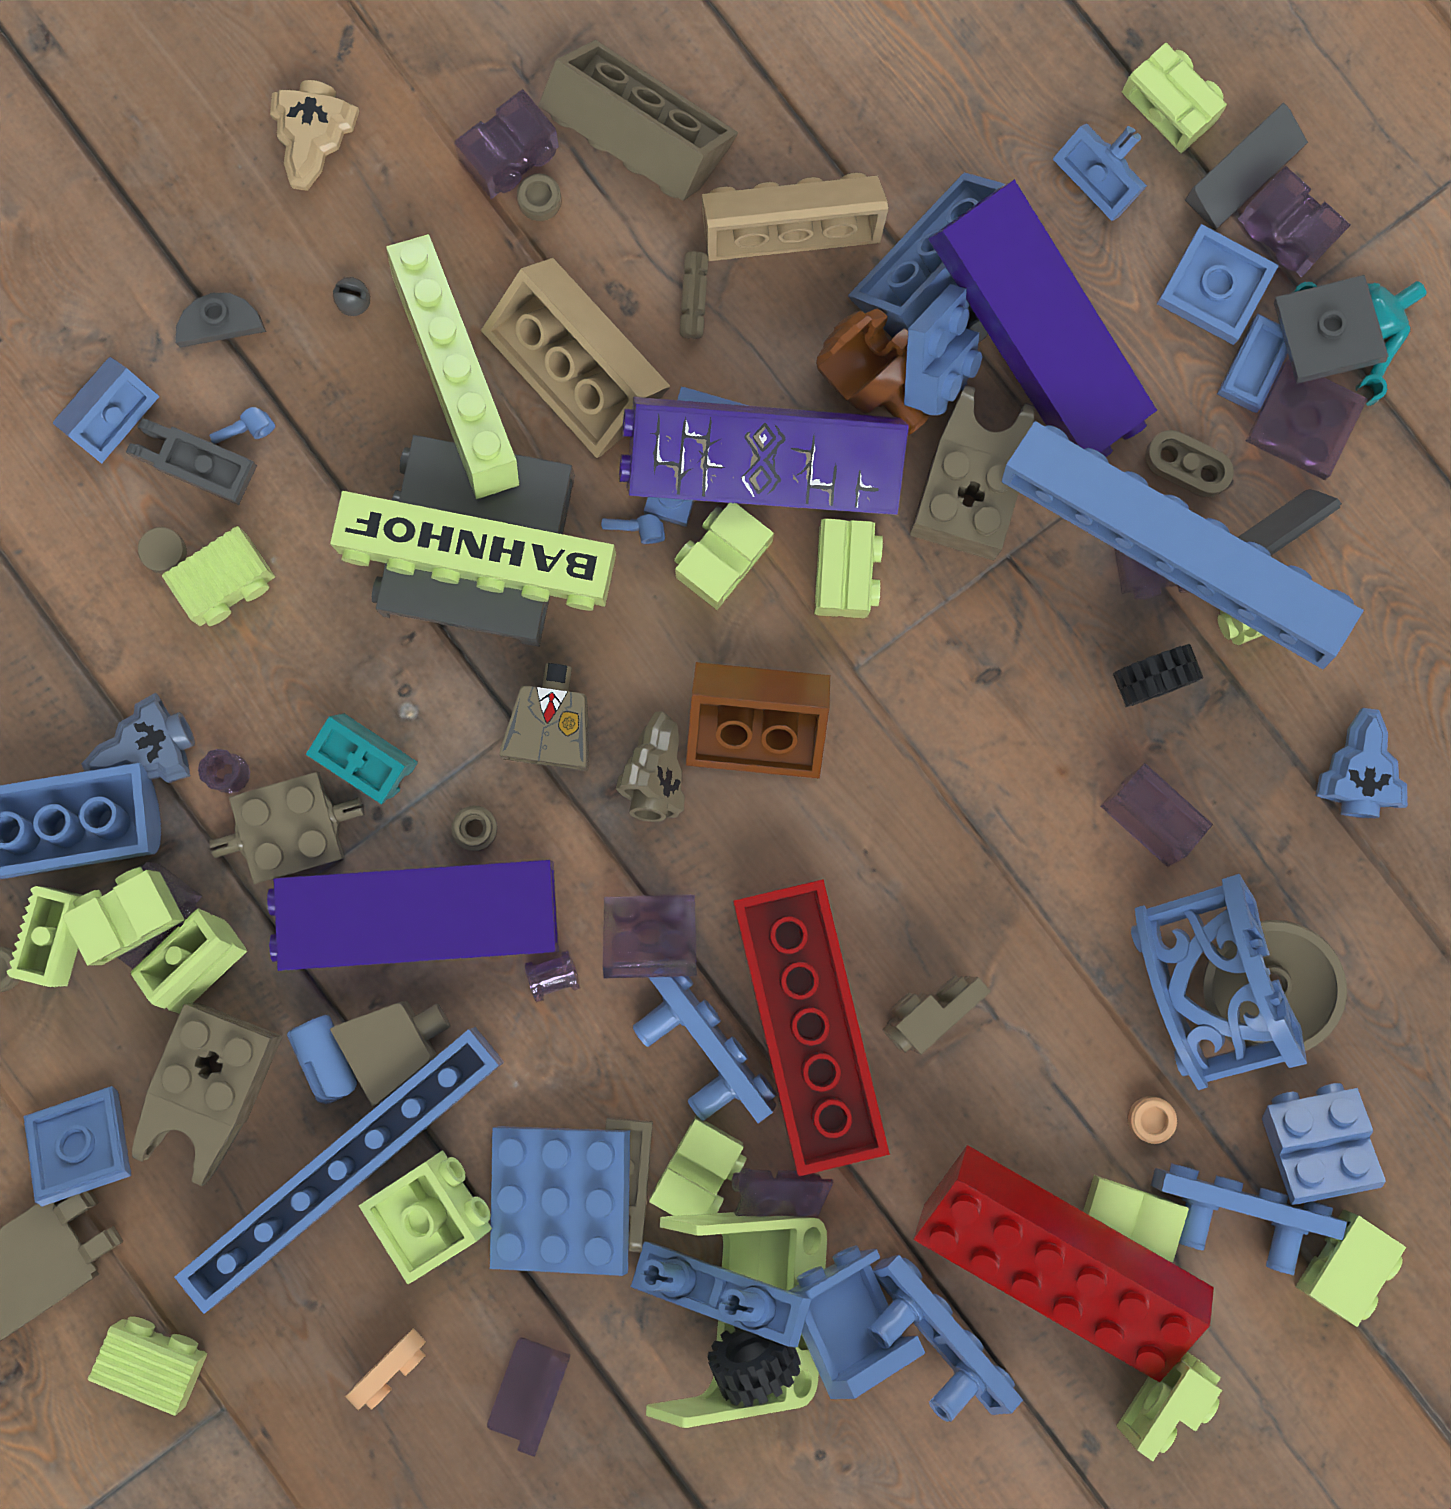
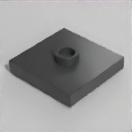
M1365 275L1275 297L1274 306L1296 384L1386 362L1388 353Z

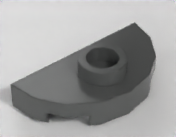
M210 293L195 299L183 310L176 325V344L179 347H186L263 333L266 330L258 312L245 299L231 293Z

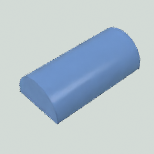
M141 763L0 785V879L152 855L157 853L159 849L161 819L157 795L153 782L148 778L147 772Z

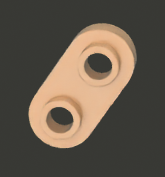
M412 1328L345 1396L346 1399L357 1410L365 1404L371 1410L376 1407L392 1390L387 1382L399 1370L406 1376L426 1356L420 1350L426 1342L424 1338Z

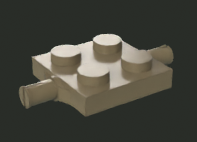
M314 772L230 796L229 801L236 821L235 833L214 840L211 839L209 844L210 848L228 844L227 847L211 851L214 858L241 851V854L247 860L253 884H257L343 859L344 854L338 837L339 822L364 816V808L346 812V809L363 805L360 797L334 805L325 792L320 772Z

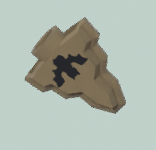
M662 711L654 712L648 725L643 729L639 737L638 747L634 749L633 755L625 764L623 773L618 777L616 790L623 797L631 801L629 814L636 819L649 822L663 821L666 817L676 818L679 816V813L684 811L685 796L681 791L682 770L677 760L679 744L678 726L676 722L672 721L671 717Z

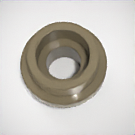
M468 806L460 810L454 817L452 835L457 844L462 848L470 851H480L490 846L496 838L497 822L493 814L484 807ZM474 820L480 821L483 825V831L477 837H471L467 832L468 824Z

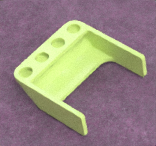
M755 1212L660 1217L661 1228L698 1236L722 1234L723 1268L787 1291L799 1285L796 1278L802 1273L822 1266L823 1270L826 1268L827 1230L824 1223L817 1218ZM718 1320L717 1341H723L720 1334L725 1330L730 1333L734 1332V1326ZM801 1334L798 1347H795L801 1361V1365H798L800 1373L798 1376H792L794 1383L790 1388L784 1385L781 1386L783 1394L777 1398L771 1393L767 1395L768 1402L760 1404L758 1399H754L752 1406L744 1407L742 1401L738 1406L733 1405L730 1400L726 1401L723 1398L713 1376L709 1388L703 1394L697 1397L646 1405V1416L682 1428H689L802 1408L815 1395L819 1372Z

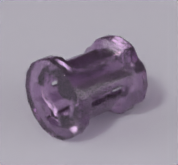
M216 749L209 751L199 762V777L211 789L232 794L243 789L249 781L250 770L247 762L242 757L231 754L227 750ZM225 764L232 766V773L225 774L223 779L217 777V770L224 769Z
M569 950L563 951L559 958L537 965L533 962L525 963L526 975L536 1002L543 1001L544 995L571 987L573 990L581 988L575 964Z

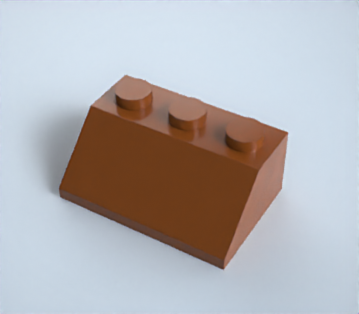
M696 662L691 697L686 766L820 779L830 708L831 675Z

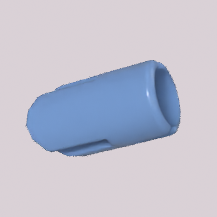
M322 1015L287 1033L292 1049L316 1100L323 1104L333 1103L349 1095L355 1090L357 1085L354 1072L330 1031L334 1024L329 1015Z

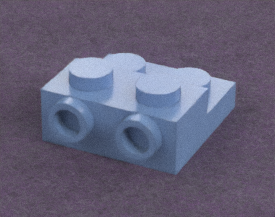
M950 284L908 328L904 405L921 410L928 415L943 414L947 410L948 401H954L958 393L964 390L969 377L974 378L981 365L982 353L978 351L979 332L966 328L969 319V310L965 308L967 289Z
M1333 1083L1319 1088L1316 1091L1317 1096L1300 1099L1297 1092H1286L1275 1096L1271 1100L1272 1104L1267 1106L1262 1121L1291 1205L1383 1187L1386 1180L1370 1140L1373 1128L1358 1088L1344 1090L1341 1083Z

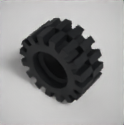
M1191 644L1150 656L1113 673L1125 707L1162 696L1203 679Z
M735 1326L734 1332L730 1333L725 1330L720 1334L723 1341L715 1340L711 1345L713 1351L708 1352V1364L723 1398L726 1401L730 1400L733 1405L738 1406L742 1401L744 1407L752 1406L754 1399H758L759 1403L763 1404L768 1402L767 1395L771 1393L777 1398L783 1394L781 1386L784 1385L790 1388L794 1383L792 1376H798L800 1373L798 1365H801V1361L795 1347H788Z

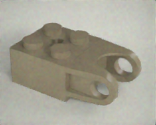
M965 385L934 452L910 536L994 561L1003 548L1019 494L1018 491L1001 481L1006 464L1033 425L1035 408L1034 405L1024 403L1012 427L1002 432L988 431L977 422L974 415L975 388ZM968 494L975 499L972 507H967L962 504L964 498L958 496Z
M201 1003L184 1004L147 1090L133 1142L132 1157L141 1162L148 1160L169 1131H181L192 1140L195 1147L192 1182L200 1186L207 1184L218 1169L243 1124L247 1122L282 1036ZM218 1054L219 1058L216 1062L223 1064L222 1070L213 1072L209 1065L210 1056Z

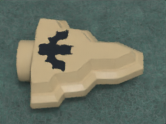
M302 81L299 91L279 90L272 93L270 115L277 121V137L286 147L284 166L293 189L308 191L322 173L325 157L339 150L344 134L353 132L359 114L358 107L336 98L334 88L319 81Z

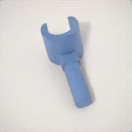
M250 407L241 414V420L211 433L210 439L213 444H217L235 435L242 434L247 430L250 431L255 439H260L270 434L275 429V424L266 412L256 407Z
M646 514L631 520L602 519V529L639 531L642 544L659 543L665 540L663 523L655 515Z

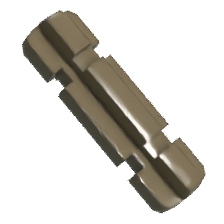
M690 251L685 254L684 273L686 275H683L681 313L684 315H681L680 335L688 339L702 338L704 332L703 315H705L708 255L704 252Z

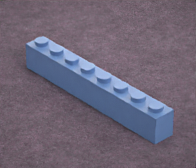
M1035 421L1006 464L1002 483L1321 669H1324L1337 656L1364 611L1354 605V601L1347 594L1334 589L1328 590L1312 581L1311 575L1297 566H1286L1271 557L1270 552L1265 547L1255 542H1244L1232 535L1227 526L1220 521L1212 518L1205 519L1189 510L1188 505L1180 498L1159 493L1149 487L1147 481L1140 475L1130 471L1123 472L1109 464L1103 454L1094 449L1079 447L1069 441L1063 431L1054 426H1043Z
M476 1027L468 1029L174 1278L202 1313L205 1314L495 1071L504 1061Z

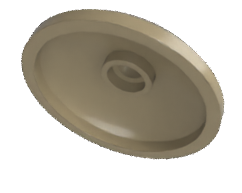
M1260 921L1270 954L1263 957L1266 968L1269 967L1271 974H1276L1281 978V987L1295 1017L1301 1025L1305 1051L1329 1036L1342 1017L1347 999V982L1343 966L1332 947L1314 931L1288 921ZM1225 941L1222 949L1219 946L1216 947L1218 952L1227 959H1232L1237 954V946L1233 941ZM1209 960L1203 980V993L1207 1011L1228 1019V1006L1232 997L1241 987L1249 983L1246 972H1227L1218 968ZM1243 1001L1241 1003V1023H1245L1244 1014L1246 1012L1252 1016L1259 1014V1008L1255 1003L1251 1001ZM1225 1036L1230 1042L1233 1043L1232 1037ZM1245 1040L1246 1047L1266 1042Z

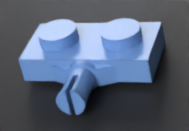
M1085 124L1078 128L1054 156L1053 160L1113 221L1119 218L1147 187L1129 168L1124 158L1135 144L1141 140V136L1139 133L1133 135L1136 130L1127 126L1124 132L1111 145L1103 141L1088 124Z

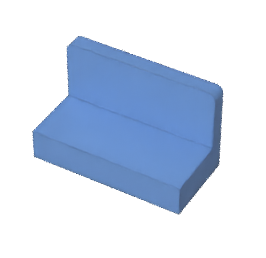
M109 357L56 417L53 424L100 463H103L160 396L129 369Z

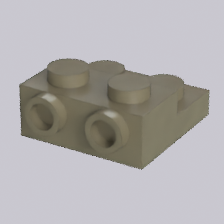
M954 976L936 992V995L940 998L938 1002L931 994L919 993L916 995L909 992L890 1009L894 1017L887 1022L888 1025L882 1030L899 1050H903L906 1053L910 1049L922 1055L991 991L979 977L965 976L963 978L961 976L958 978Z

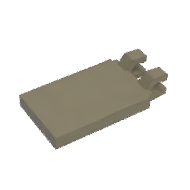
M91 1190L71 1196L59 1205L56 1202L45 1206L36 1204L0 1228V1341L98 1276V1268L94 1261L123 1242L116 1228L112 1226L82 1245L70 1226L69 1222L99 1203Z

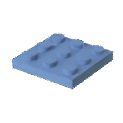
M494 1127L492 1134L490 1269L617 1276L627 1274L630 1130Z

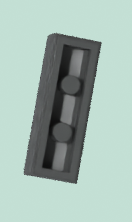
M1283 102L1202 178L1186 197L1185 201L1214 230L1218 229L1308 143L1288 106Z
M1312 489L1305 490L1241 534L1238 538L1244 542L1260 544L1272 556L1341 508L1340 505L1342 503L1338 498Z

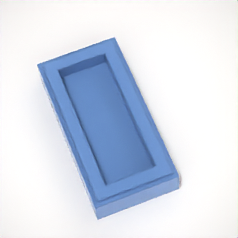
M1260 314L1255 316L1217 395L1254 413L1261 409L1287 355L1280 324Z

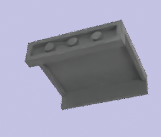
M413 435L411 447H405L401 455L400 473L404 474L401 491L395 490L392 501L563 534L575 475L572 465L514 454L517 461L519 486L476 499L455 443ZM385 563L383 577L377 576L374 581L372 602L377 603L376 610L383 617L390 618L391 614L517 638L521 640L522 644L540 647L549 600L547 602L531 600L521 596L522 590L504 587L503 593L486 591L476 587L477 581L459 578L458 584L445 583L431 578L432 572L418 569L414 570L413 575L400 574L386 569L387 563Z

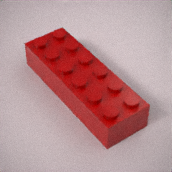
M824 879L733 900L734 911L798 1177L890 1155Z
M969 1145L964 1148L923 1206L913 1240L1159 1383L1210 1327L1213 1286Z

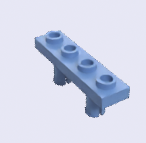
M666 959L648 972L646 975L663 996V1002L633 1025V1030L645 1046L649 1047L681 1024L688 1029L718 1069L719 1076L688 1099V1103L694 1113L704 1121L736 1098L741 1100L757 1123H760L772 1114L776 1107V1103L773 1101V1098L776 1096L775 1090L761 1073L755 1077L746 1065L745 1061L749 1057L742 1045L733 1036L727 1039L719 1029L717 1024L721 1022V1019L710 1003L705 999L699 1002L689 989L693 982L683 967L678 963L672 966L668 959Z
M1171 1163L1170 1171L1158 1168L1154 1170L1151 1186L1160 1191L1181 1196L1182 1200L1186 1202L1185 1206L1189 1208L1179 1244L1198 1250L1205 1249L1213 1210H1218L1219 1207L1271 1221V1225H1274L1275 1229L1266 1267L1286 1274H1295L1303 1234L1308 1235L1310 1231L1339 1240L1344 1238L1347 1222L1332 1216L1333 1207L1313 1201L1304 1203L1303 1208L1287 1204L1288 1195L1265 1188H1260L1259 1196L1242 1191L1244 1183L1217 1175L1214 1183L1197 1179L1199 1171Z
M644 1241L631 1287L788 1347H798L811 1299L646 1241Z
M900 1255L882 1259L872 1270L877 1281L890 1295L893 1302L867 1328L870 1337L880 1347L884 1349L889 1348L913 1322L954 1372L949 1381L929 1401L932 1410L942 1420L951 1422L974 1395L991 1415L1012 1414L1023 1399L1014 1390L1015 1383L1010 1375L999 1366L991 1363L982 1352L984 1347L980 1340L970 1331L961 1328L951 1316L953 1311L950 1305L941 1296L932 1294L921 1281V1272L910 1260L902 1258Z

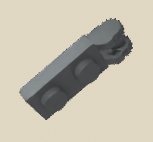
M141 418L138 428L144 434L165 442L159 454L150 451L142 445L130 443L126 450L128 455L152 465L162 473L237 505L240 504L257 467L254 461L173 426L169 429Z

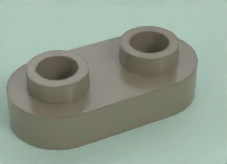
M1167 430L1159 433L1146 449V463L1153 473L1202 497H1213L1220 494L1230 485L1234 476L1233 464L1224 453L1179 431ZM1161 451H1170L1174 456V461L1171 463L1165 462L1161 458ZM1201 470H1209L1213 474V482L1204 481L1201 477Z

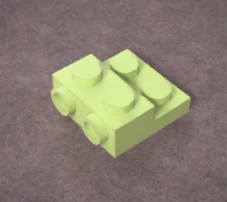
M443 1150L358 1205L407 1284L412 1283L474 1244L492 1229L488 1223L490 1220V1210L487 1204L480 1197L471 1196L463 1183L466 1177L463 1166L456 1158H447Z
M1186 1352L1160 1383L1148 1376L1116 1427L1137 1451L1154 1461L1159 1452H1166L1173 1444L1177 1435V1428L1175 1427L1179 1421L1197 1431L1201 1423L1205 1424L1212 1419L1219 1406L1218 1396L1222 1390L1216 1385L1221 1377L1209 1369L1206 1364L1189 1352Z

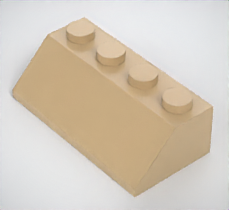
M862 173L847 174L841 177L840 180L822 181L820 178L812 177L802 179L797 184L779 186V184L774 182H765L756 185L753 189L746 190L719 187L713 189L708 194H702V215L708 261L880 243L888 213L887 199L878 176L866 177Z
M554 258L521 268L481 329L482 333L596 458L602 456L624 437L622 434L624 409H632L633 397L661 399L670 388L666 380Z

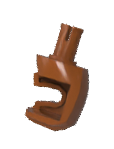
M877 308L866 313L862 311L853 313L834 327V331L824 341L823 348L816 360L817 368L836 392L857 410L867 414L877 406H884L893 417L901 418L909 425V436L920 428L930 416L921 410L904 405L908 330L904 328L889 340L883 330L888 319L884 312Z

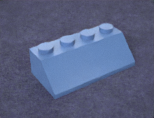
M964 172L848 295L851 301L864 313L877 308L884 312L888 319L883 330L892 338L904 328L908 330L950 284L957 286L928 238L1005 184ZM966 300V302H965V308L968 309L969 303H968V301Z

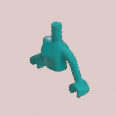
M1419 281L1414 282L1395 296L1385 287L1380 286L1379 283H1368L1383 339L1391 338L1385 343L1388 353L1386 362L1375 364L1370 374L1355 386V391L1359 390L1362 386H1369L1373 389L1374 397L1365 404L1367 406L1378 402L1388 390L1383 376L1394 355L1405 342L1411 330L1405 309L1427 294L1426 288ZM1303 282L1292 293L1317 287V285L1312 282Z

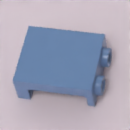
M857 1245L836 1253L832 1257L834 1264L823 1270L822 1266L802 1273L796 1278L799 1285L788 1290L811 1299L801 1334L830 1399H855L925 1354L918 1336L903 1337L901 1334L889 1348L884 1349L868 1334L867 1328L889 1305L870 1265L881 1258L877 1249L860 1251Z

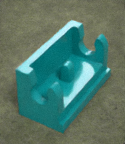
M345 713L328 717L306 753L307 756L380 804H384L387 799L394 797L400 791L399 783L406 775L411 774L418 764V761Z

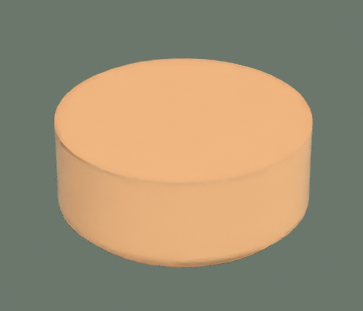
M1147 1096L1140 1098L1131 1106L1128 1114V1124L1132 1133L1140 1140L1151 1144H1159L1165 1142L1174 1134L1177 1126V1116L1175 1110L1167 1101L1158 1097Z

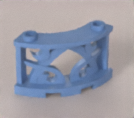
M1240 874L1222 879V886L1148 909L1144 905L1135 908L1137 925L1131 927L1133 942L1137 950L1143 953L1158 1007L1176 1049L1174 1052L1175 1061L1182 1076L1189 1075L1197 1089L1201 1090L1208 1088L1207 1082L1281 1062H1285L1288 1068L1307 1064L1301 1025L1288 1003L1279 979L1270 980L1269 975L1271 973L1269 967L1266 968L1263 957L1270 954L1263 934L1257 902ZM1227 906L1225 911L1221 912L1204 926L1199 914ZM1188 918L1195 933L1194 938L1191 940L1185 931L1177 928L1172 930L1177 938L1175 947L1169 948L1164 945L1160 926ZM1216 938L1220 949L1224 947L1225 941H1233L1237 946L1236 956L1232 959L1225 958L1218 952L1212 941ZM1203 952L1215 966L1231 973L1246 972L1249 983L1241 987L1232 997L1228 1006V1019L1203 1009L1185 995L1192 970ZM1167 963H1177L1172 978ZM1243 1001H1251L1259 1008V1014L1252 1016L1246 1012L1244 1014L1245 1023H1241V1003ZM1186 1018L1198 1026L1191 1031ZM1225 1036L1232 1037L1235 1050L1205 1058L1199 1045L1201 1040L1211 1041L1215 1046L1214 1053H1216L1224 1045ZM1245 1040L1266 1041L1247 1047L1245 1044Z

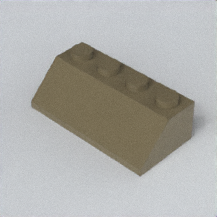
M597 40L556 59L538 105L551 114V118L559 125L579 132L587 138L588 143L594 148L608 151L623 161V165L629 171L646 176L657 183L663 193L673 198H680L683 201L701 189L738 134L737 131Z

